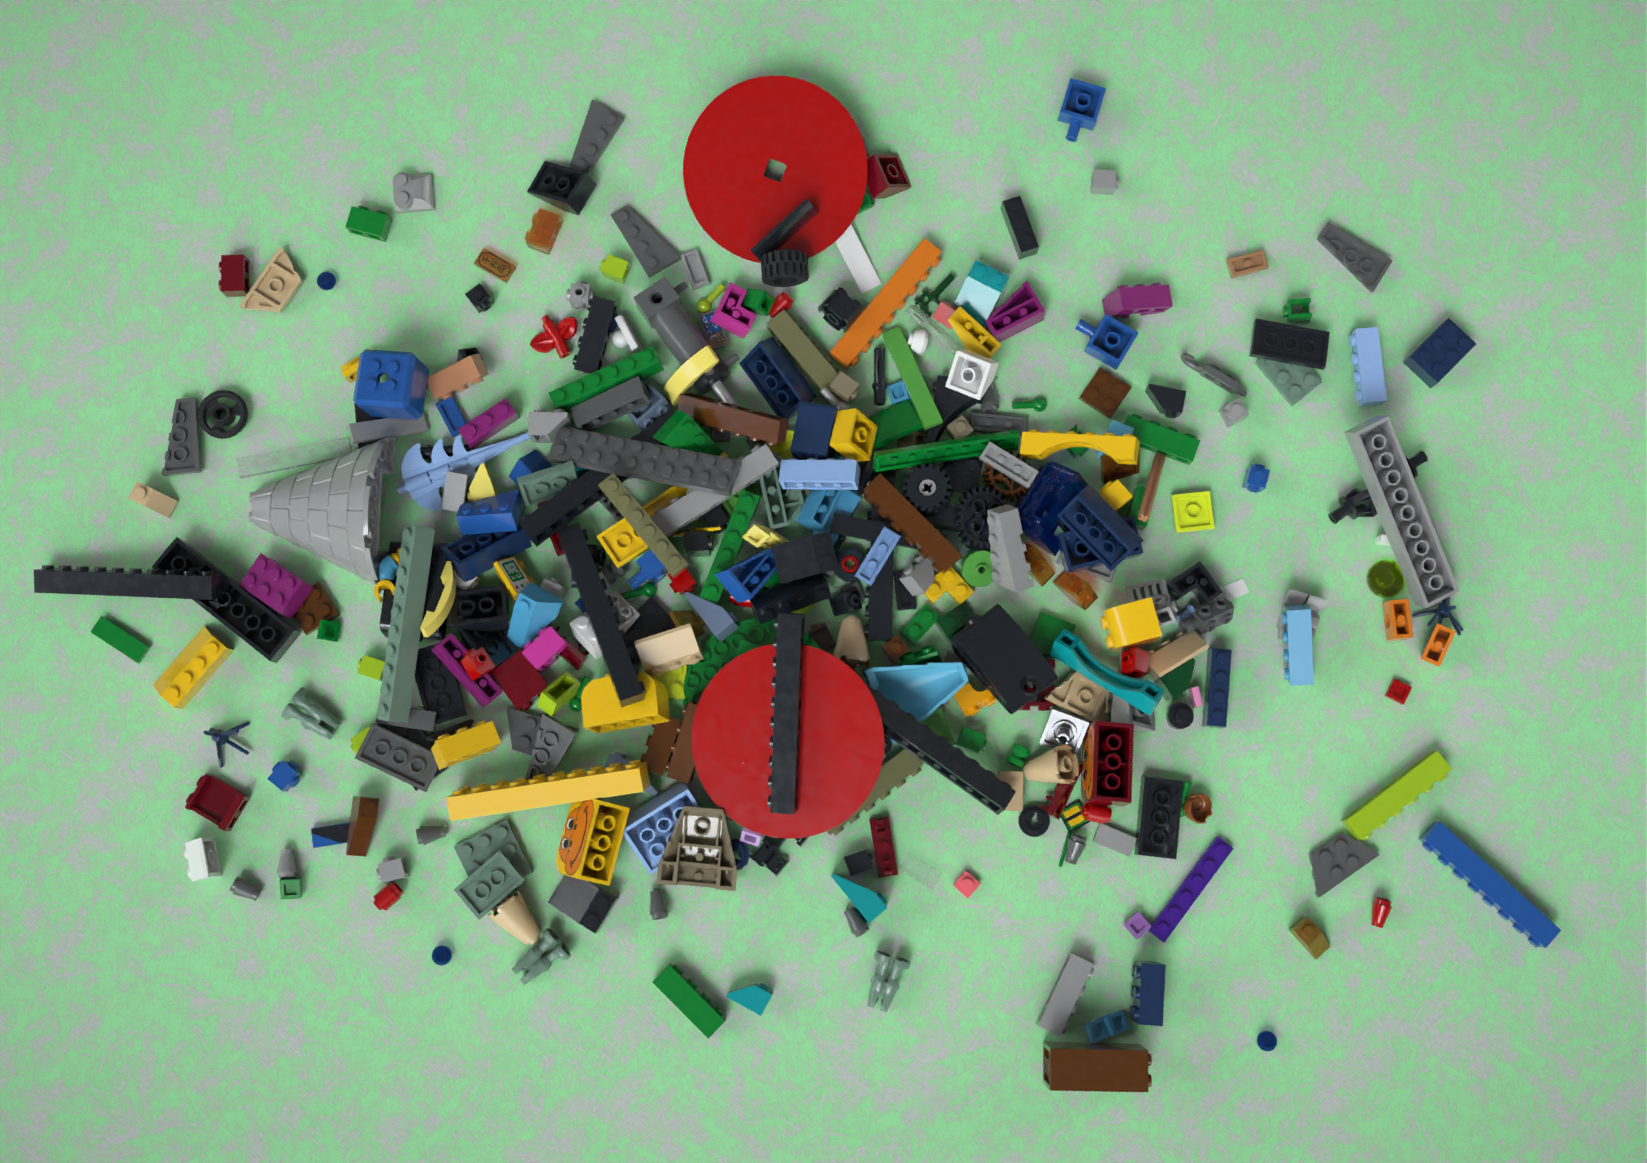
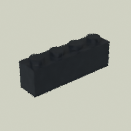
M593 296V299L589 300L587 306L589 311L588 318L584 319L582 325L584 333L583 336L579 337L577 347H579L578 355L575 354L573 358L575 370L591 374L601 369L618 307L617 302Z
M818 574L755 595L749 601L759 624H763L778 617V613H792L831 598L828 582L823 574Z

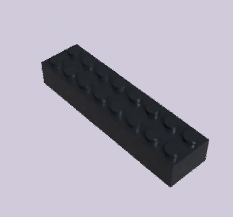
M178 537L173 540L152 566L153 569H160V572L176 569L178 573H183V570H195V574H201V571H213V574L221 575L222 598L192 600L271 662L277 663L301 634L300 631L257 597L239 586L238 582L190 544Z

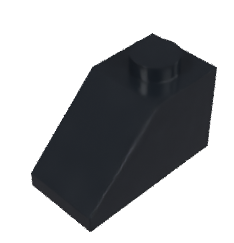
M1148 384L1145 392L1160 414H1165V417L1173 419L1182 414L1186 391Z

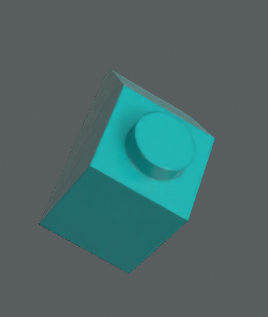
M760 983V985L752 984L730 991L726 997L761 1016L773 993L770 992L771 988Z

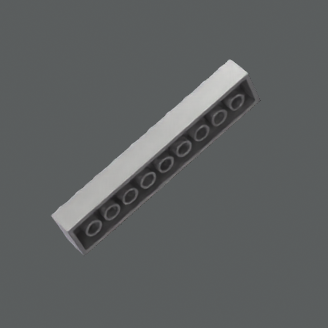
M1377 415L1345 431L1344 433L1414 604L1419 607L1428 608L1459 592L1390 417Z

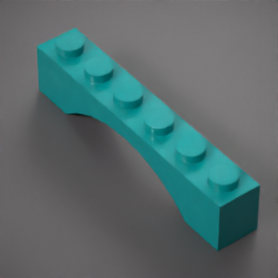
M1064 629L1053 643L1049 655L1150 716L1158 706L1165 692L1163 688L1150 680L1131 678L1110 669L1088 650L1079 637Z

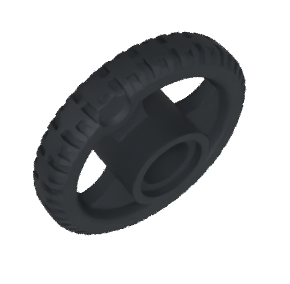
M228 390L215 391L204 398L198 410V420L202 429L210 436L218 439L231 438L243 430L248 420V408L245 401L238 394ZM227 397L235 400L237 403L230 408L226 404L218 403L217 399ZM207 409H211V417L216 421L213 428L206 421ZM226 411L225 417L220 418V414ZM236 415H239L238 423L232 429L225 431V426L231 425L235 421Z

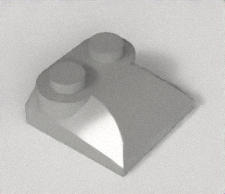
M400 172L393 177L394 203L398 214L435 210L432 174H407Z

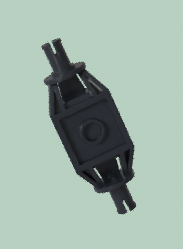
M1419 451L1410 459L1406 457L1414 478L1418 476L1416 468L1428 461V457L1423 451ZM1355 488L1346 496L1339 498L1340 507L1329 513L1328 517L1333 524H1337L1347 515L1355 520L1358 517H1374L1378 513L1368 489L1362 491ZM1359 504H1360V506L1362 507V508H1355V506H1356V505H1359Z

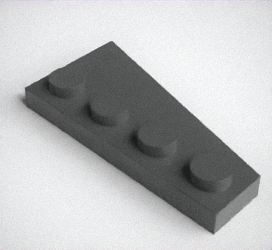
M543 713L536 736L535 747L531 755L532 759L530 766H528L526 780L532 779L533 776L545 774V777H548L556 772L578 732L550 717L548 714Z

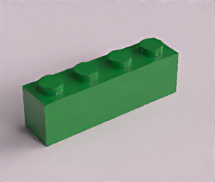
M1137 414L1127 415L1124 424L1134 428L1132 435L1139 440L1140 448L1154 453L1160 452L1170 459L1187 465L1193 462L1200 443L1196 436L1178 433L1177 429L1162 427L1156 421H1145Z
M670 963L654 979L653 983L709 1039L726 1021L724 1018L726 1014L718 1006L715 1008L710 1003L712 1000L704 992L701 994L696 989L698 986L692 979L689 978L687 980L682 975L684 972L678 965L675 964L673 966Z

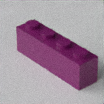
M452 633L432 649L435 655L482 708L486 707L503 692L488 674L474 681L471 680L460 662L466 657L465 653L467 650Z

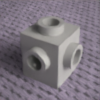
M584 281L571 283V288L567 290V300H569L572 308L577 310L587 309L589 300H592L593 296H595V292L592 291L590 284Z
M1170 594L1156 597L1153 600L1160 627L1177 622L1179 606L1176 600L1173 601Z

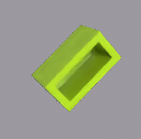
M566 671L541 692L537 706L552 717L576 696L581 682Z

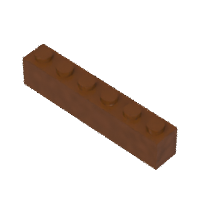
M694 393L680 394L678 410L687 413L695 422H699L700 426L717 427L716 430L721 432L731 431L735 436L746 435L750 437V440H764L766 444L777 446L778 443L786 441L789 422L787 418Z
M881 474L864 488V499L870 505L874 504L878 508L877 512L883 518L887 517L892 522L891 526L897 532L901 531L905 535L904 539L911 546L914 544L919 549L918 553L924 559L928 558L933 563L931 566L936 572H942L945 575L961 559L962 555Z

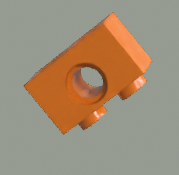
M1409 599L1389 600L1382 603L1387 641L1413 638Z
M1437 623L1421 659L1440 667L1456 631Z

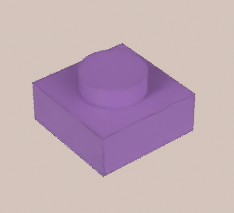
M1138 911L1123 923L1124 927L1136 940L1151 928V925Z

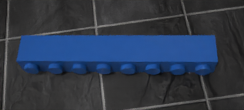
M1433 822L1419 838L1423 843L1422 846L1427 851L1434 852L1438 856L1437 860L1444 866L1448 865L1457 878L1461 880L1463 878L1468 883L1467 887L1474 893L1478 892L1483 896L1482 900L1490 907L1494 906L1501 918L1504 920L1508 919L1513 923L1512 927L1520 934L1524 933L1531 945L1536 948H1547L1559 934L1561 929L1441 822Z

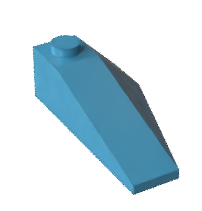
M530 582L519 592L513 608L507 638L512 644L523 650V647L530 640L535 639L538 633L559 615L564 601Z

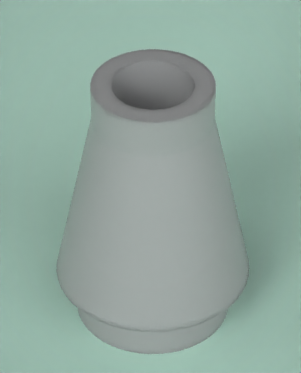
M293 849L281 850L277 869L278 878L295 877L297 870Z

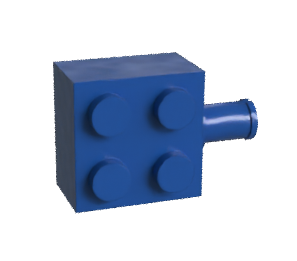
M1070 78L1057 120L1070 124L1065 137L1066 140L1076 142L1080 127L1093 131L1106 88Z
M1105 314L1099 326L1094 327L1080 319L1075 328L1090 337L1084 352L1115 370L1119 367L1138 335V332Z
M649 550L636 560L640 571L627 580L633 590H636L647 579L648 581L651 580L652 583L655 581L657 583L666 577L665 573L667 570L652 551Z

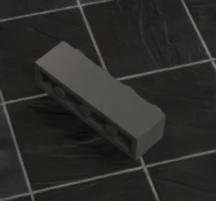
M637 376L571 407V411L579 430L592 431L650 404L651 400L646 385Z

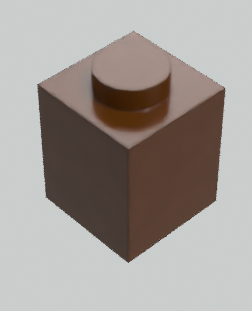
M898 635L882 646L883 652L893 664L909 652V649Z

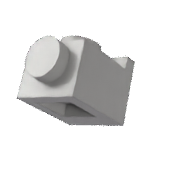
M1240 398L1227 404L1219 411L1228 428L1244 420L1249 415Z

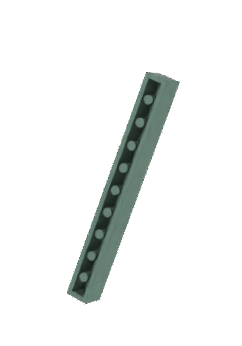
M404 525L383 679L377 709V719L408 723L421 633L420 627L423 619L435 533L433 528Z

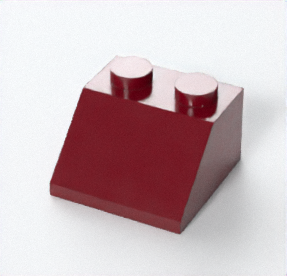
M873 154L867 159V186L873 199H885L911 188L898 154Z

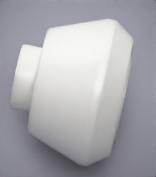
M923 329L915 330L914 334L910 333L907 343L911 345L910 349L919 355L925 353L929 332Z

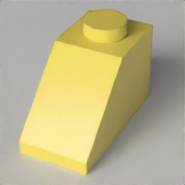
M486 462L480 464L469 487L470 492L467 495L470 502L498 495Z

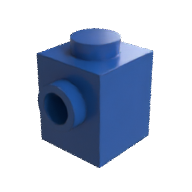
M1261 464L1251 465L1246 469L1242 488H1246L1254 493L1263 491L1266 488L1270 470L1265 469V466Z
M282 760V762L279 761L272 768V774L267 779L281 791L288 792L291 787H295L300 782L301 778L299 777L303 773L298 770L300 768L299 765L292 760L290 762Z

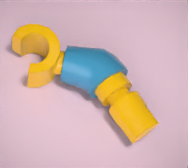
M401 547L397 550L398 553L385 556L379 564L380 582L374 587V595L379 603L383 600L380 595L382 590L390 589L392 595H394L395 586L391 582H394L398 570Z

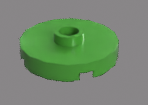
M973 550L962 560L961 575L971 586L984 587L993 582L991 577V553L988 550ZM983 566V570L979 572L978 569Z

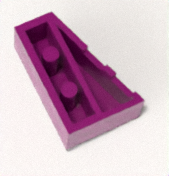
M1027 280L1016 293L1014 292L1010 296V299L1004 305H1001L986 320L985 330L998 342H1002L1044 320L1045 310Z
M1154 283L1150 286L1137 284L1133 287L1120 285L1115 291L1102 299L1104 315L1107 314L1112 318L1122 315L1123 319L1129 318V314L1144 316L1163 313L1173 307L1169 285H1161V283Z

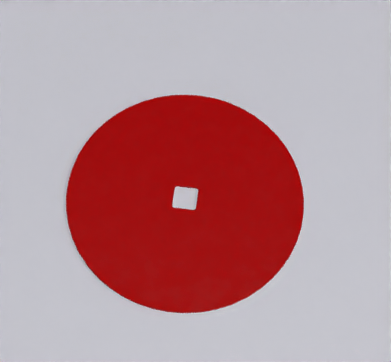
M762 76L748 79L725 90L698 117L688 137L684 152V188L696 220L703 230L721 247L736 256L757 263L761 262L750 250L806 198L818 214L778 250H798L806 253L808 258L831 246L844 234L856 217L862 204L867 184V154L861 133L854 119L846 108L830 93L815 84L794 77ZM770 159L786 164L781 182L764 176Z
M774 644L749 650L727 663L709 682L698 702L694 715L691 738L693 759L698 776L710 798L719 809L724 810V813L739 825L753 832L775 838L793 839L810 837L826 832L847 820L861 807L872 792L884 757L885 740L882 718L872 693L853 669L837 657L823 650L804 645L797 812L795 814L770 813V807L767 805L768 796L771 795L768 779L769 776H772V768H769V758L773 754V748H770V737L773 736V728H771L770 722L771 717L774 716L771 700L772 696H775V688H772V678L776 676V669H773V658L776 657L777 650L774 649Z

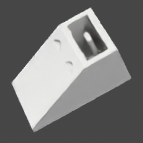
M615 591L610 594L614 605L611 609L613 613L617 612L620 623L617 625L619 630L623 629L625 633L640 614ZM585 612L570 622L573 636L597 660L602 654Z

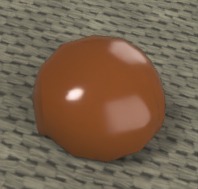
M1193 793L1185 800L1183 810L1185 816L1192 822L1204 824L1206 819L1212 815V803L1205 794Z

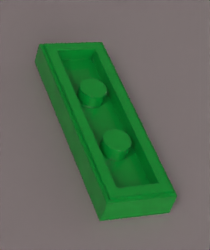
M103 616L99 618L90 631L137 663L141 662L150 649L148 645Z

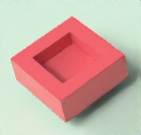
M965 870L953 886L966 898H969L981 883Z

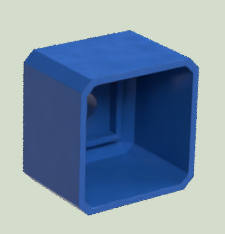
M365 349L360 353L353 401L371 417L418 420L423 416L429 369L412 352ZM383 374H388V380L381 383L380 377Z

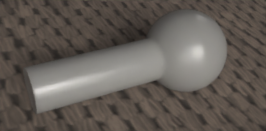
M826 387L820 391L833 406L837 407L838 411L850 409L847 403L840 402Z

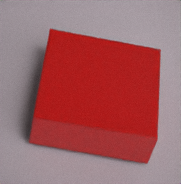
M1394 678L1388 687L1385 697L1404 705L1412 687Z

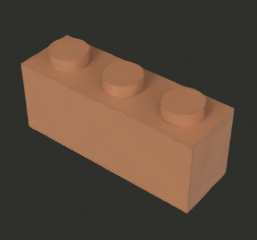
M474 354L429 376L427 384L434 399L442 398L446 400L453 397V392L455 391L460 393L469 388L468 385L471 383L476 385L483 382V377L489 375L480 354Z

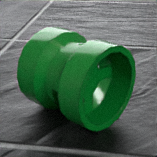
M1013 743L1011 747L1012 752L1007 755L1005 761L1023 769L1025 765L1024 760L1026 757H1029L1031 751L1019 744Z

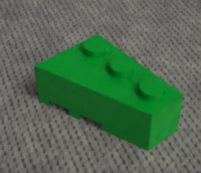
M677 410L652 437L674 449L679 448L720 456L723 452L687 413Z

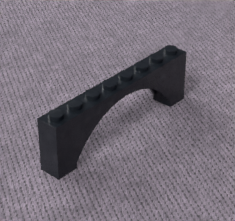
M938 375L937 381L933 383V392L935 393L933 401L943 423L928 429V435L924 436L923 444L939 442L947 425L966 409L976 404H981L982 398L978 400L945 387L948 376ZM925 485L923 492L928 491L930 493L932 485ZM947 503L945 505L946 508L944 510L941 508L937 514L935 512H931V515L921 514L935 529L960 532V530H955L958 523H953V520L957 519V516L953 515V513L958 512V509L951 503Z

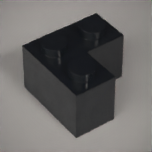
M1201 561L1166 584L1167 590L1176 601L1192 591L1202 606L1223 593Z

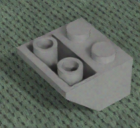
M536 409L534 412H529L528 435L534 443H553L561 427L569 428L572 426V419L565 410L556 409L553 412H546V410Z

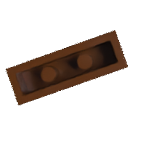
M671 716V721L652 724L654 731L647 738L646 754L643 753L640 759L641 762H647L649 772L664 777L667 772L665 770L669 759L671 760L673 752H671L673 742L677 741L679 736L676 733L680 722H683Z

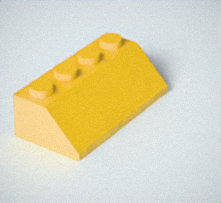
M204 626L156 680L153 686L159 695L174 708L183 709L234 650L209 628Z

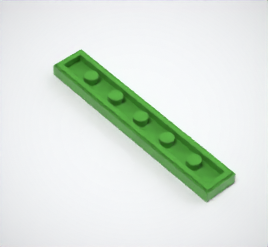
M900 326L883 332V339L924 429L927 430L942 424L943 420Z

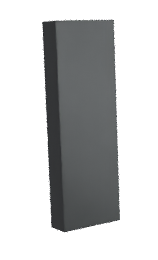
M971 412L970 426L974 430L973 432L992 434L1017 430L1019 436H1022V432H1027L1028 417Z
M410 708L408 723L379 720L377 716L375 723L434 732L437 712Z

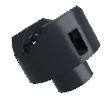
M1176 703L1170 706L1166 713L1168 725L1176 730L1190 726L1194 719L1191 707L1184 703Z

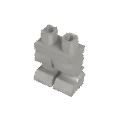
M1293 589L1286 590L1285 602L1282 605L1281 613L1285 612V606L1308 604L1311 608L1312 637H1314L1320 620L1318 610L1324 607L1327 600ZM1280 613L1279 622L1276 627L1279 628L1278 638L1283 640L1282 631H1286L1285 624H1282Z

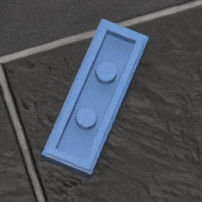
M884 526L856 572L855 577L871 586L901 536Z

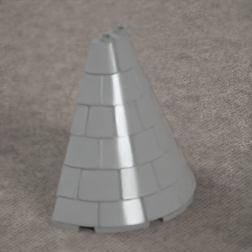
M386 437L349 454H344L309 470L299 472L282 481L279 480L257 489L255 492H251L249 500L252 505L249 512V521L376 585L380 582L379 564L389 552L379 551L382 474L394 475L396 437Z

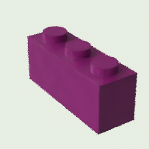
M504 398L459 428L458 431L473 450L518 420L519 416L508 400Z

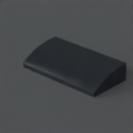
M806 198L750 251L761 262V257L764 254L780 249L818 212Z
M1141 777L1136 830L1137 840L1135 842L1134 855L1168 859L1177 858L1183 781Z

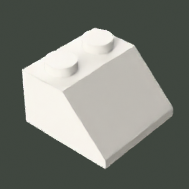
M966 349L957 350L945 387L981 400L994 379L999 362Z
M198 838L185 843L184 855L189 863L187 872L192 882L222 876L215 838Z

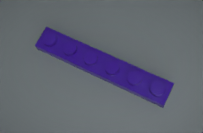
M1216 836L1147 931L1165 943L1234 848Z

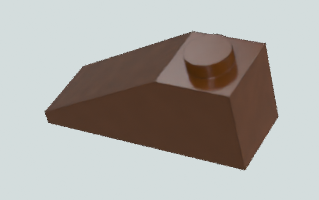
M353 796L346 855L366 857L377 820L379 798Z

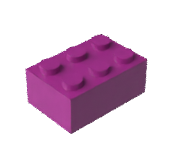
M260 553L239 584L243 589L290 619L293 618L313 589V586Z

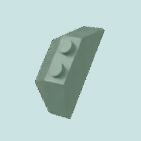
M772 452V454L778 461L779 466L760 478L771 530L790 526L804 505L801 489L782 488L779 482L781 460L785 459L775 452Z

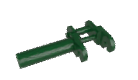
M949 274L931 295L928 294V291L922 290L923 294L920 298L914 299L915 305H919V309L930 318L932 314L928 313L925 307L932 301L939 305L941 301L939 302L937 297L950 285L955 277ZM927 297L929 300L922 304L921 301Z

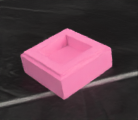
M1199 687L1188 689L1192 708L1202 706L1203 701Z

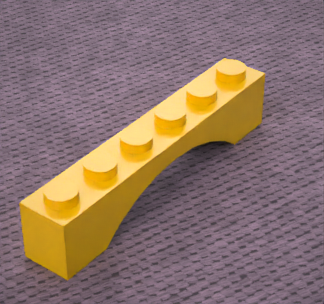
M1031 429L1029 432H1022L1020 455L1026 459L1043 460L1059 450L1071 447H1086L1105 453L1118 464L1137 465L1140 442L1132 434L1115 436L1113 433L1096 435L1093 432L1078 434L1074 431H1067L1064 434L1054 430H1048L1047 433H1043L1039 430Z

